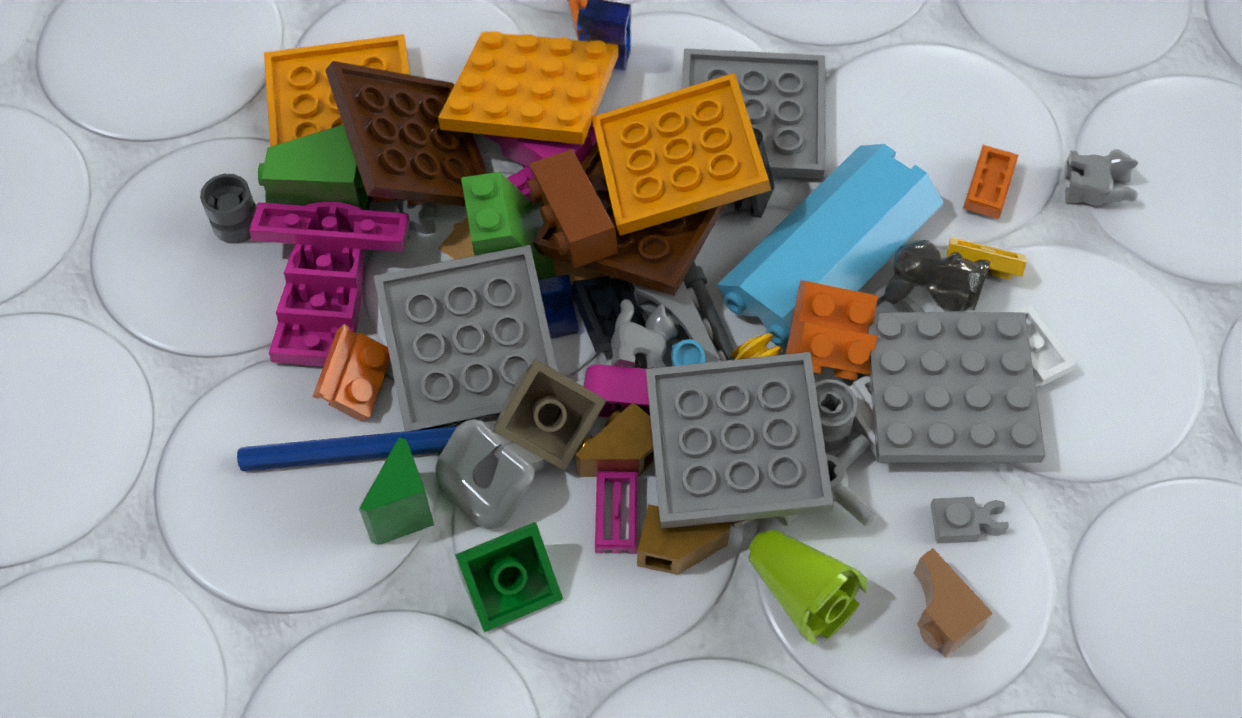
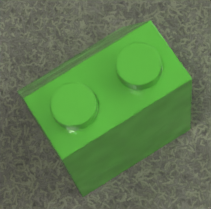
M344 125L267 148L265 163H260L258 167V183L265 188L266 203L306 206L311 203L335 201L359 207L361 210L368 209L369 196H367Z
M500 171L462 177L474 256L531 245L538 283L556 280L553 258L540 254L532 243L544 224L540 209Z

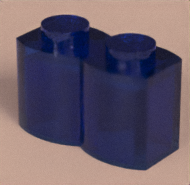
M588 0L586 8H580L578 13L577 29L583 31L580 33L579 40H598L608 44H617L619 57L614 69L626 71L631 52V4L605 0Z

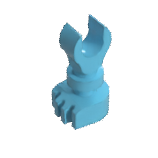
M687 339L670 344L673 366L705 363L704 349L697 341Z

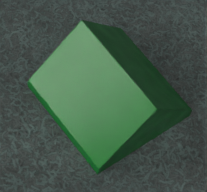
M401 437L398 438L359 507L369 538L372 543L377 545L434 526L426 492L407 440Z
M536 522L455 554L461 580L484 632L563 599Z

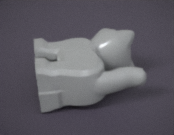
M1114 149L1106 156L1079 155L1077 151H1070L1064 168L1065 178H1070L1069 187H1066L1065 203L1085 202L1091 205H1102L1106 202H1119L1122 200L1135 201L1138 197L1137 191L1129 187L1113 188V179L1130 182L1132 180V169L1138 165V161L1132 159L1120 149Z
M623 300L620 304L621 313L618 315L615 331L611 339L613 352L611 365L629 367L630 365H635V361H638L640 364L639 368L643 369L666 367L663 363V356L667 348L666 342L676 338L679 328L673 322L671 315L665 312L664 304H660L648 316L644 327L630 322L634 314V306L630 300Z

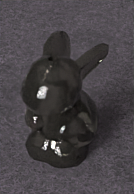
M929 240L913 241L901 246L895 254L893 261L895 275L886 285L885 300L895 304L907 297L915 286L925 287L937 306L946 312L974 311L986 279L990 261L981 259L972 262L969 259L963 258L959 252H953L948 257L942 258L936 245Z

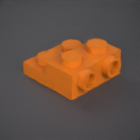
M800 280L786 354L810 352L813 373L821 374L822 366L835 368L833 375L835 377L855 381L858 378V373L870 375V351L875 350L877 336L868 334V325L873 323L878 296Z

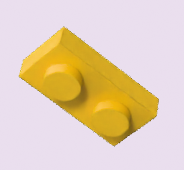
M950 237L946 251V258L953 260L952 265L967 270H974L975 265L988 268L991 275L1003 279H1012L1013 275L1022 277L1027 263L1026 257L1023 254Z

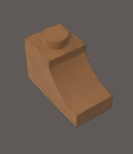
M932 548L920 557L913 573L919 580L926 598V609H924L917 626L920 628V634L927 645L934 650L939 649L947 657L982 630L991 617L992 612L935 549Z

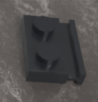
M609 276L573 281L570 292L596 353L612 350L611 339L615 331L618 315L621 313L620 304L623 300H630L634 306V314L630 322L645 327L646 323L627 281L618 278L610 279Z

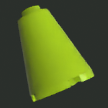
M776 529L760 532L749 545V562L801 636L812 644L818 643L815 637L820 634L826 639L833 636L847 623L859 607L860 603L854 598L859 588L865 593L868 585L867 577L858 569Z

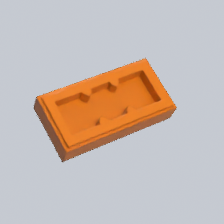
M983 145L963 209L999 219L1019 155Z

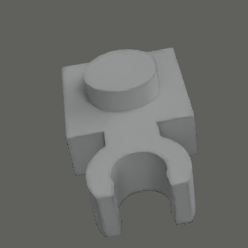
M408 200L370 202V211L409 213V230H417L422 234L435 232L434 220H422L427 216H435L433 203L424 202L418 204L415 208L409 209Z
M974 497L936 498L932 500L930 505L936 544L978 542L981 536L980 530L992 536H1000L1005 534L1009 527L1008 522H995L990 517V514H1001L1005 508L1003 501L993 500L986 503L984 507L976 508Z

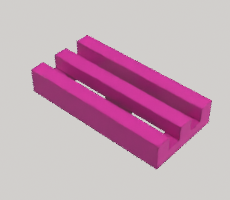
M597 471L595 553H603V550H612V553L620 554V550H628V554H637L638 472ZM605 481H613L612 539H604ZM621 482H629V539H620Z

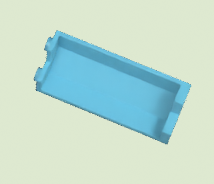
M885 144L860 145L717 284V287L724 296L725 305L731 312L737 315L759 317L767 329L766 334L772 333L774 335L771 341L777 346L787 347L800 280L859 291L943 205L944 202L928 173L916 165L909 169L894 158L896 151Z

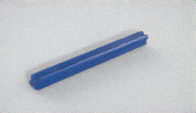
M458 426L241 447L237 451V463L240 470L251 471L385 458L389 456L399 437L407 440L412 455L442 452Z

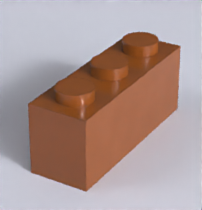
M573 149L529 163L532 179L527 181V187L533 202L540 201L542 205L540 212L546 228H554L556 232L553 236L559 254L561 256L567 254L574 269L617 254L615 227Z

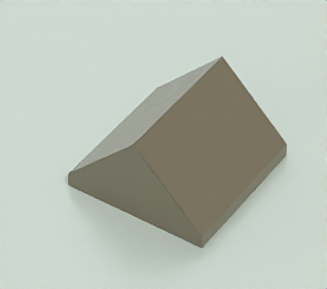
M534 359L512 386L495 424L494 431L565 471L607 400L539 360Z

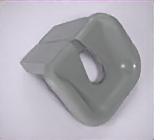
M473 419L462 423L454 430L437 460L436 480L442 492L476 524L484 528L494 529L501 527L511 518L526 491L531 486L535 472L549 466L551 463L496 433L494 427L497 421L483 422ZM493 453L499 461L492 484L488 488H483L476 482L475 471L478 465Z

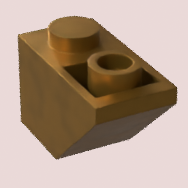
M634 402L624 411L621 409L615 411L606 421L604 429L595 437L590 435L582 441L575 454L576 472L581 477H597V471L638 472V477L641 476L655 463L650 416Z
M648 504L637 549V566L679 575L728 545L731 522L661 529L659 506Z

